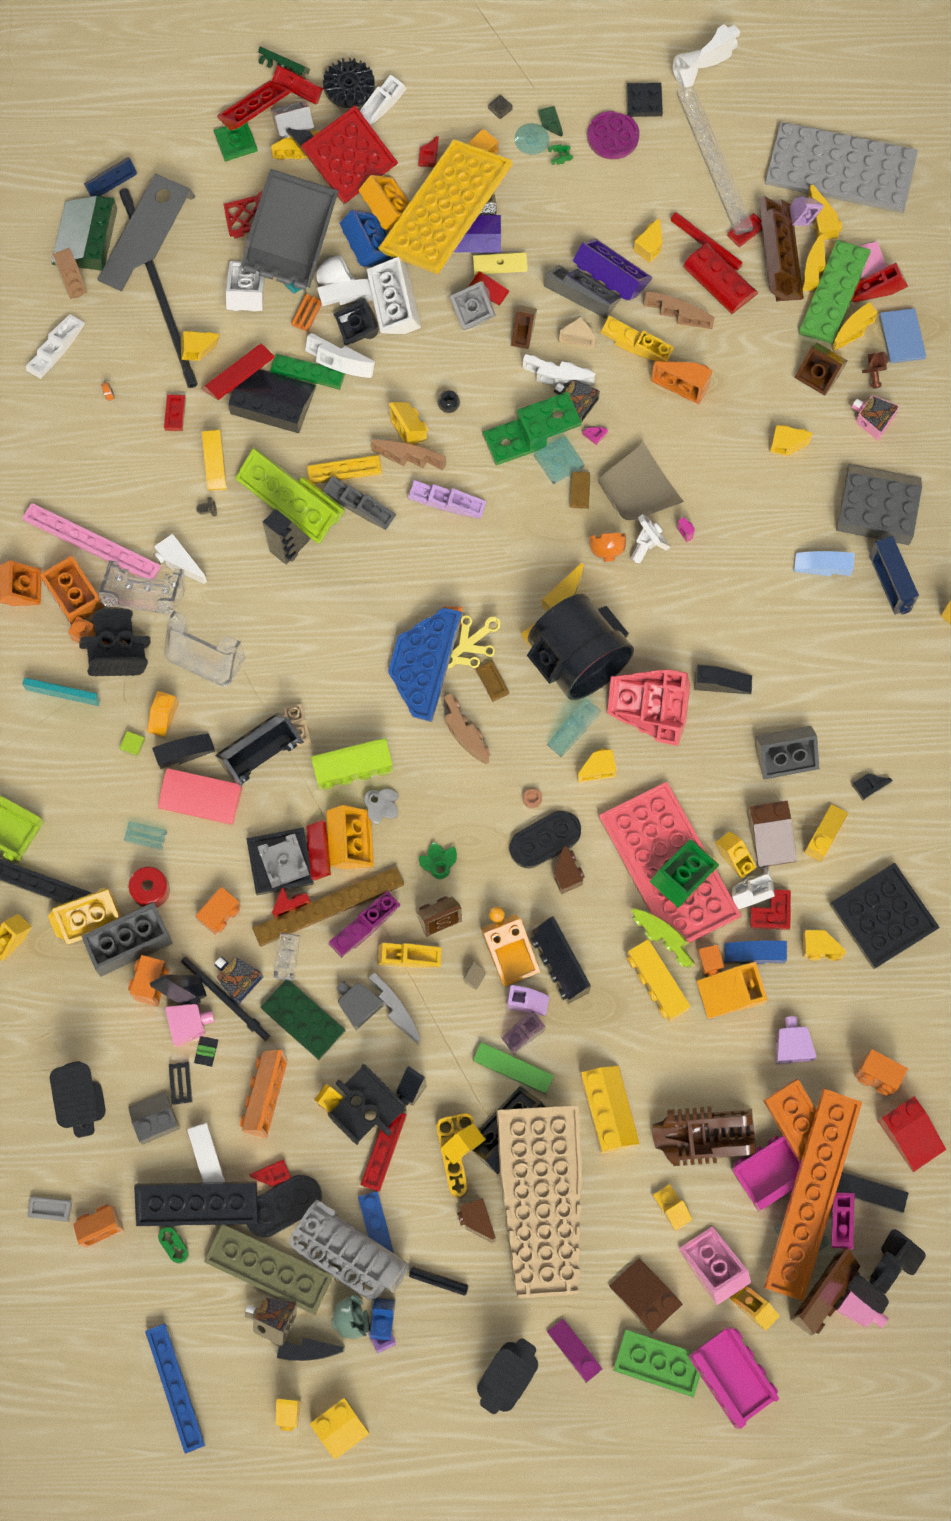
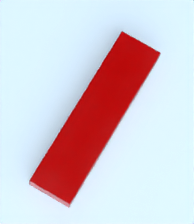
M401 1113L388 1126L392 1132L389 1137L380 1129L361 1186L374 1191H381L407 1114Z

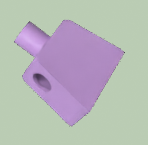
M796 1016L786 1017V1028L777 1031L776 1064L814 1061L816 1053L808 1028L798 1027Z

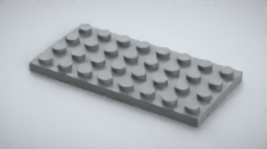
M781 122L765 184L808 193L810 185H814L824 197L904 213L918 150Z

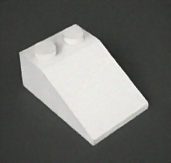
M229 261L226 308L234 311H263L265 277L259 276L260 272L256 271V274L243 271L242 261Z

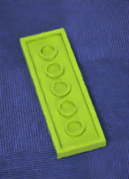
M257 448L252 449L235 477L238 482L270 507L277 509L317 544L322 543L340 514Z

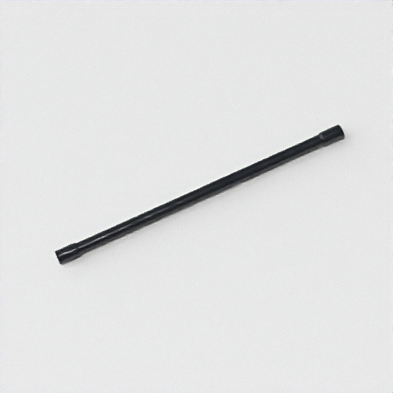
M124 188L119 191V195L130 220L135 212L129 189ZM151 260L145 263L181 364L187 387L194 388L198 385L194 371L190 366L189 360H182L181 337L154 261Z

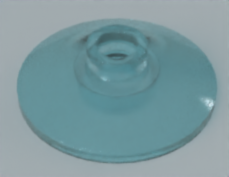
M534 123L525 124L516 131L515 144L525 154H539L547 148L549 134L541 125Z

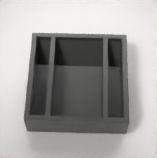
M848 464L836 531L879 540L893 536L896 543L910 545L914 537L922 491V479L920 477Z

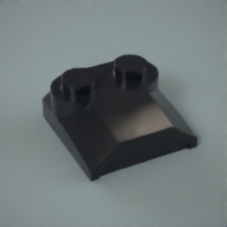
M366 299L333 314L338 323L345 346L364 338L372 339L379 332L375 316Z

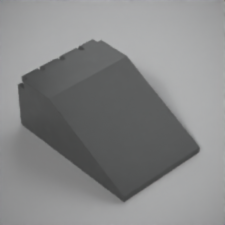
M270 169L246 241L241 266L244 267L243 271L256 274V271L260 272L259 276L273 280V277H277V282L290 285L292 282L294 283L293 287L306 290V287L310 288L338 190Z

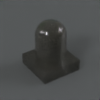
M208 497V502L198 504L196 507V511L200 515L211 513L213 517L217 516L216 502L212 497Z

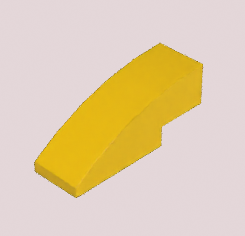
M820 234L809 253L803 275V291H816L819 284V275H823L825 269L824 234Z
M871 302L857 310L844 323L834 341L833 351L864 336L867 326L875 322L878 312Z
M202 431L208 491L226 489L221 431Z
M381 943L378 946L377 965L439 968L441 967L442 947L407 943L402 945Z

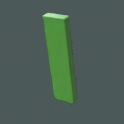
M482 1042L473 1059V1062L545 1095L554 1075Z

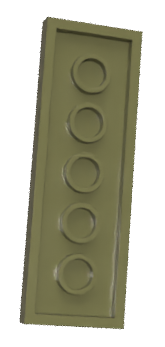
M221 1225L204 1260L205 1263L286 1301L297 1302V1307L316 1315L333 1278L332 1275L226 1225Z

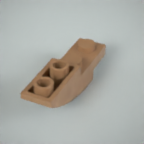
M452 694L444 696V703L450 713L445 716V723L454 738L474 758L484 764L489 763L491 753L488 746H484L481 741L483 736L480 729H476L474 724L467 726L468 721L465 715L461 716L459 709L461 707L457 698L454 699Z

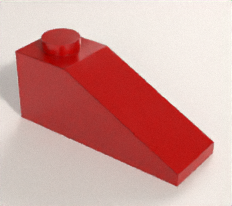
M894 263L859 281L852 298L853 303L893 295L907 288L908 284L898 264Z

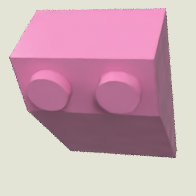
M713 1226L679 1248V1251L716 1305L751 1283L748 1270Z

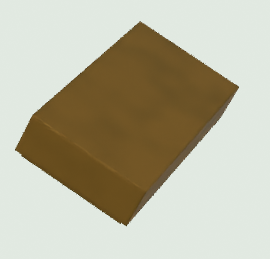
M572 472L570 508L589 509L590 472Z
M493 660L476 668V672L492 702L509 695V690Z

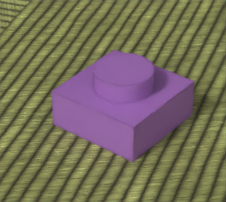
M391 1335V1341L370 1339L377 1354L396 1345L393 1335Z

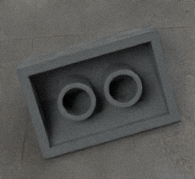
M811 725L755 736L756 753L763 779L820 769L817 734Z

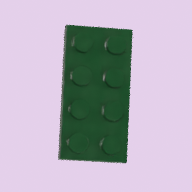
M288 978L260 1007L261 1010L318 1061L346 1032L342 1026Z

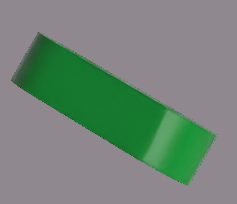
M170 1227L163 1228L158 1234V1239L170 1259L177 1264L186 1262L189 1257V1251L177 1232ZM165 1232L173 1233L171 1239L174 1243L172 1245L167 1240L163 1241ZM175 1246L180 1251L184 1250V1253L182 1254V1259L174 1257L176 1255V1252L174 1250Z

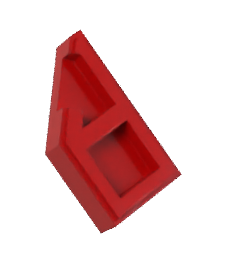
M439 136L434 137V140L420 148L418 166L432 168L436 166Z
M284 1159L249 1174L250 1178L272 1187L291 1178Z

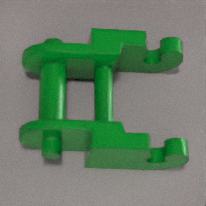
M560 144L548 148L549 152H552L553 149L554 152H558L560 158L551 160L552 165L555 162L557 165L564 164L565 161L573 159V156L569 153L571 149L569 145L562 146Z

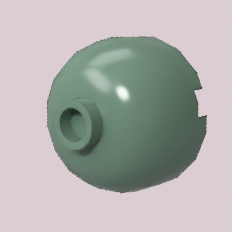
M357 1295L341 1300L334 1309L332 1326L344 1338L358 1339L367 1336L365 1333L370 1330L367 1310L362 1311L360 1305L364 1303Z

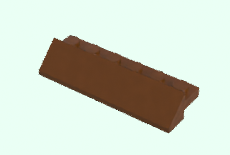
M763 196L759 199V211L761 213L763 242L766 252L765 258L768 267L769 290L775 295L776 302L802 300L804 296L795 227L792 225L789 207L791 204L782 199L775 202Z

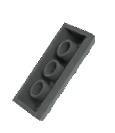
M154 902L81 936L94 968L100 977L140 959L141 955L147 956L173 944Z

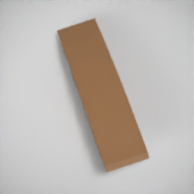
M646 291L644 306L660 308V315L677 317V324L713 329L715 317L702 309L680 299Z
M372 440L371 442L372 451L402 466L407 461L421 468H424L426 463L442 471L446 466V457L429 449L396 441Z

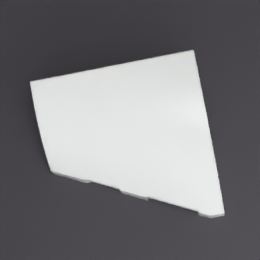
M768 866L762 868L764 873L758 877L751 875L745 881L732 887V898L738 910L775 896Z

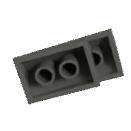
M559 265L549 270L545 277L544 287L605 319L621 299L619 295L579 269L569 272Z

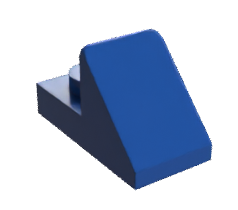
M383 1298L374 1300L370 1339L391 1341L396 1300Z

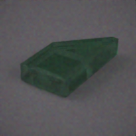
M555 106L539 109L538 116L542 128L562 137L563 131Z

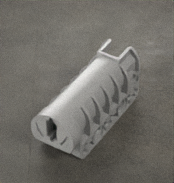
M316 1200L291 1234L290 1245L299 1254L368 1300L378 1299L385 1288L394 1293L405 1277L409 1263L338 1217L339 1215L334 1210ZM301 1241L308 1244L307 1249L300 1244ZM322 1251L321 1256L316 1258V1254ZM330 1260L343 1268L340 1272L336 1267H332L329 1264ZM356 1273V1278L349 1281L350 1276ZM365 1282V1284H367L370 1287H373V1289L371 1291L367 1290L362 1285Z

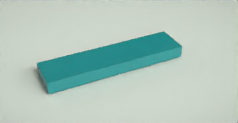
M24 678L22 683L27 691L95 706L100 704V698L97 693L30 678Z

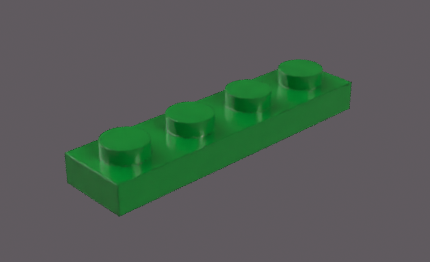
M275 354L271 366L272 373L339 390L345 377V373L324 365Z

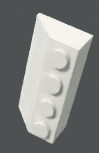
M397 257L367 269L380 332L406 334L421 328L407 265Z

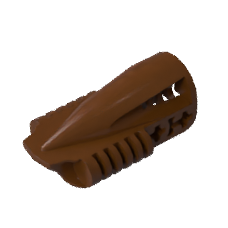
M708 1106V1113H705L704 1107H700V1113H697V1108L695 1107L693 1108V1114H690L689 1108H685L684 1115L682 1108L678 1109V1115H675L674 1109H668V1117L661 1122L653 1124L655 1148L663 1151L674 1167L680 1166V1160H683L684 1166H688V1159H690L691 1165H695V1159H698V1165H702V1158H705L706 1164H710V1158L713 1159V1164H717V1157L754 1154L756 1152L752 1108H748V1110L712 1112L711 1106Z

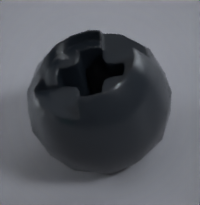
M451 390L443 391L437 400L438 407L444 413L455 412L460 406L458 394Z

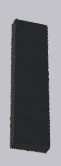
M843 1172L841 1173L836 1191L838 1193H855V1199L900 1213H904L909 1194L908 1192Z

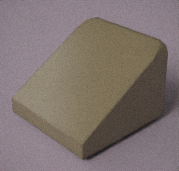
M475 962L472 963L464 977V983L474 989H478L486 975L485 971Z

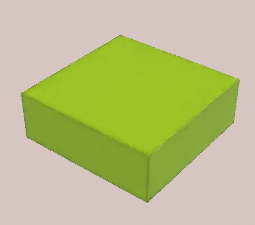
M127 731L119 748L124 752L138 756L145 738Z

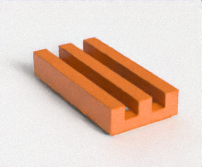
M306 293L292 321V326L309 332L322 306L320 298L318 300L316 297H310ZM308 301H310L309 304H308V306H307V308H306V310H305V312H304V314H303V316H302V318H301V320H300V322H299V324H298V321H299V319H300V317H301V315H302V313H303V311H304V309H305V307H306ZM315 303L316 306H315V308H314V310H313V312H312V314H311V316H310V318H309V320H308L306 326H303V324H304L306 318L308 317V315H309V313H310V310H311L313 304Z

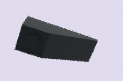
M697 665L694 690L751 695L752 675L718 666Z
M169 974L150 982L152 988L181 1005L199 1004L201 999L207 996L199 974Z
M409 1066L406 1068L396 1091V1095L406 1106L409 1104L414 1106L427 1087L425 1077Z

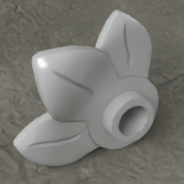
M391 789L367 792L364 796V804L368 808L367 815L369 819L375 824H379L382 817L396 818L398 810L393 802L399 797L398 793ZM372 796L377 798L376 803L371 801Z

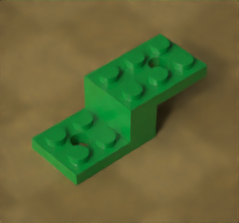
M565 392L518 409L516 420L483 431L482 435L497 466L547 448V438L580 427L582 422L569 393ZM558 411L561 412L563 416L560 418H555L552 414ZM507 439L511 442V444L509 446H503L501 442Z

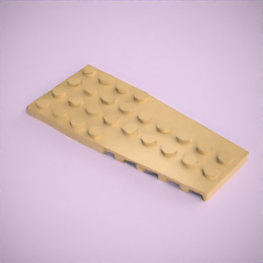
M575 1105L497 1110L500 1176L516 1296L521 1299L579 1294L580 1194L582 1189L579 1107Z

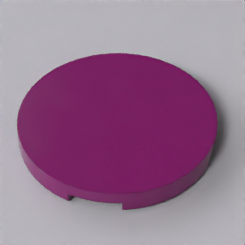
M606 111L597 115L591 121L587 131V141L590 148L597 155L606 159H621L630 155L636 149L639 142V128L635 120L629 115Z

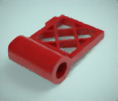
M263 190L256 196L223 204L230 237L233 236L235 239L243 237L244 233L250 232L252 225L249 224V221L252 217H255ZM255 202L256 206L252 211L246 209L249 203ZM237 207L239 209L235 216L229 213L230 208ZM243 211L249 214L245 221L239 219ZM236 221L242 224L239 229H232Z

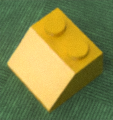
M409 402L389 403L390 421L404 443L417 445L427 439L428 428L424 421L421 422L419 420V414L415 407L412 408Z
M343 1398L310 1423L320 1441L334 1459L369 1435V1432L346 1398Z

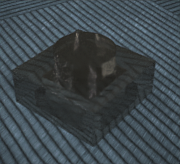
M500 95L488 105V109L499 119H502L513 110V105Z

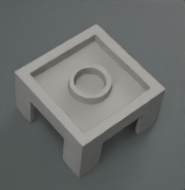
M295 833L286 836L287 841L268 847L267 844L258 846L272 888L309 875Z

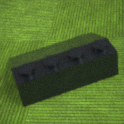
M259 369L234 388L228 403L231 415L300 433L316 385Z

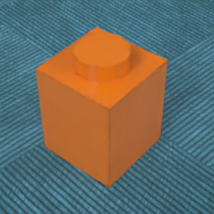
M718 945L698 949L697 956L703 976H712L723 970L724 965Z

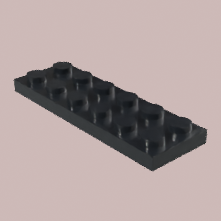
M257 1181L134 1185L136 1226L258 1224Z

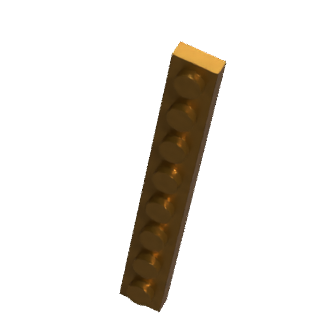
M394 867L257 925L252 929L261 947L377 898L386 891L391 892L404 886V882L397 867Z

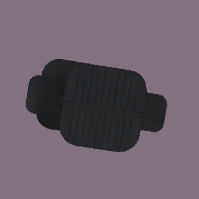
M108 608L95 612L92 619L95 636L81 637L79 641V648L87 649L89 664L87 672L89 676H135L144 673L148 664L144 648L149 647L151 639L150 636L133 635L132 610Z
M80 1061L67 1063L64 1066L53 1069L50 1073V1084L57 1123L63 1128L73 1127L74 1135L78 1138L93 1135L95 1132L94 1122L101 1120L106 1113L101 1085L92 1081L89 1066Z
M362 1064L361 1068L345 1084L339 1079L335 1082L347 1096L327 1114L333 1123L353 1143L358 1145L359 1141L375 1125L389 1137L392 1132L388 1126L403 1111H406L407 1107L365 1064ZM355 1096L362 1098V1102L358 1106L351 1104V1100ZM367 1111H375L376 1117L373 1120L366 1119L365 1114Z
M896 1229L890 1231L883 1243L881 1251L884 1256L875 1267L870 1280L867 1281L864 1277L855 1275L849 1284V1288L855 1296L880 1314L885 1311L889 1304V1300L884 1294L889 1291L900 1272L903 1270L909 1275H915L926 1258L925 1252Z
M521 1338L517 1343L507 1342L501 1347L478 1383L477 1392L481 1397V1407L491 1414H496L499 1410L503 1412L510 1411L515 1406L538 1369V1361L534 1356L536 1347Z

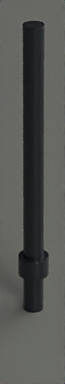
M184 957L181 960V963L193 974L200 975L202 983L241 1018L251 1032H255L264 1041L270 1038V1035L260 1026V1023L255 1018L252 1019L190 959Z

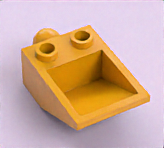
M493 907L489 912V917L494 923L484 926L480 930L503 986H508L540 973L521 918L517 914L504 918V910L501 907Z

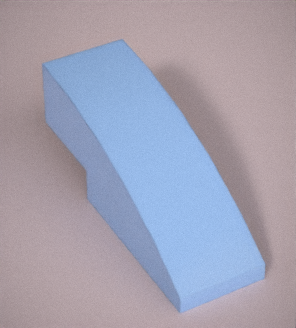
M835 551L796 553L794 572L831 576L832 574L851 576L855 553Z

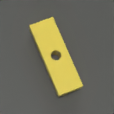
M526 253L473 256L474 275L479 271L483 274L526 272L528 269Z

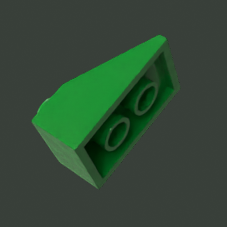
M690 839L658 870L650 880V883L679 908L714 872L719 864Z

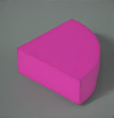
M589 427L582 432V435L597 445L608 433V430L604 427Z

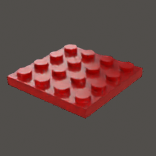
M356 106L341 115L300 147L330 188L338 190L337 197L343 205L360 193L359 189L370 175L383 176L398 164L397 160Z

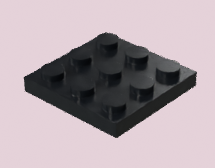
M304 827L246 838L256 896L281 891L282 887L284 890L314 885V881L311 879ZM295 833L309 875L272 888L258 846L267 844L268 847L287 841L286 836Z

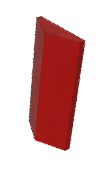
M268 81L218 114L217 117L232 131L290 94L291 90Z
M260 343L201 389L215 399L220 400L270 362L275 356Z

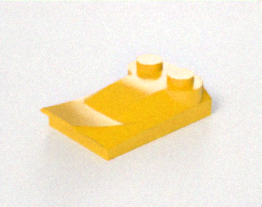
M102 888L95 893L52 908L48 918L56 937L63 939L67 945L82 940V935L121 918V913L109 888Z

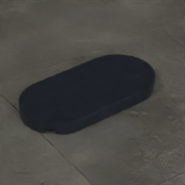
M556 811L519 831L513 836L509 847L512 860L520 867L535 868L559 855L563 847L567 846L568 849L573 847L581 836L579 819L570 812Z
M296 1175L258 1196L259 1222L258 1224H246L247 1227L257 1236L271 1237L297 1223L316 1200L321 1202L322 1191L319 1184L309 1176Z

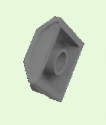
M479 282L450 296L463 330L481 324L495 316L489 298V290L483 282Z

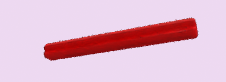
M675 212L672 215L671 222L700 244L708 243L735 270L738 271L742 267L743 262L679 213Z

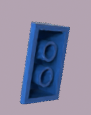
M351 210L339 223L360 266L372 268L394 259L378 249L387 234L373 213Z

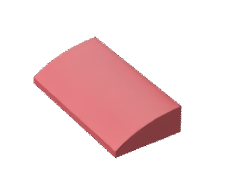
M167 768L158 808L233 825L243 788L236 783Z

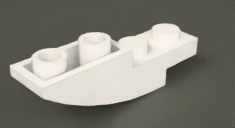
M313 333L307 336L305 351L316 356V362L342 373L367 378L372 377L375 361L347 346L339 348Z
M525 354L523 359V369L537 374L536 381L553 386H557L560 383L568 387L575 380L588 386L594 385L596 373L587 368L577 367L571 362L562 361L560 366H557L553 362H545L537 356H529Z

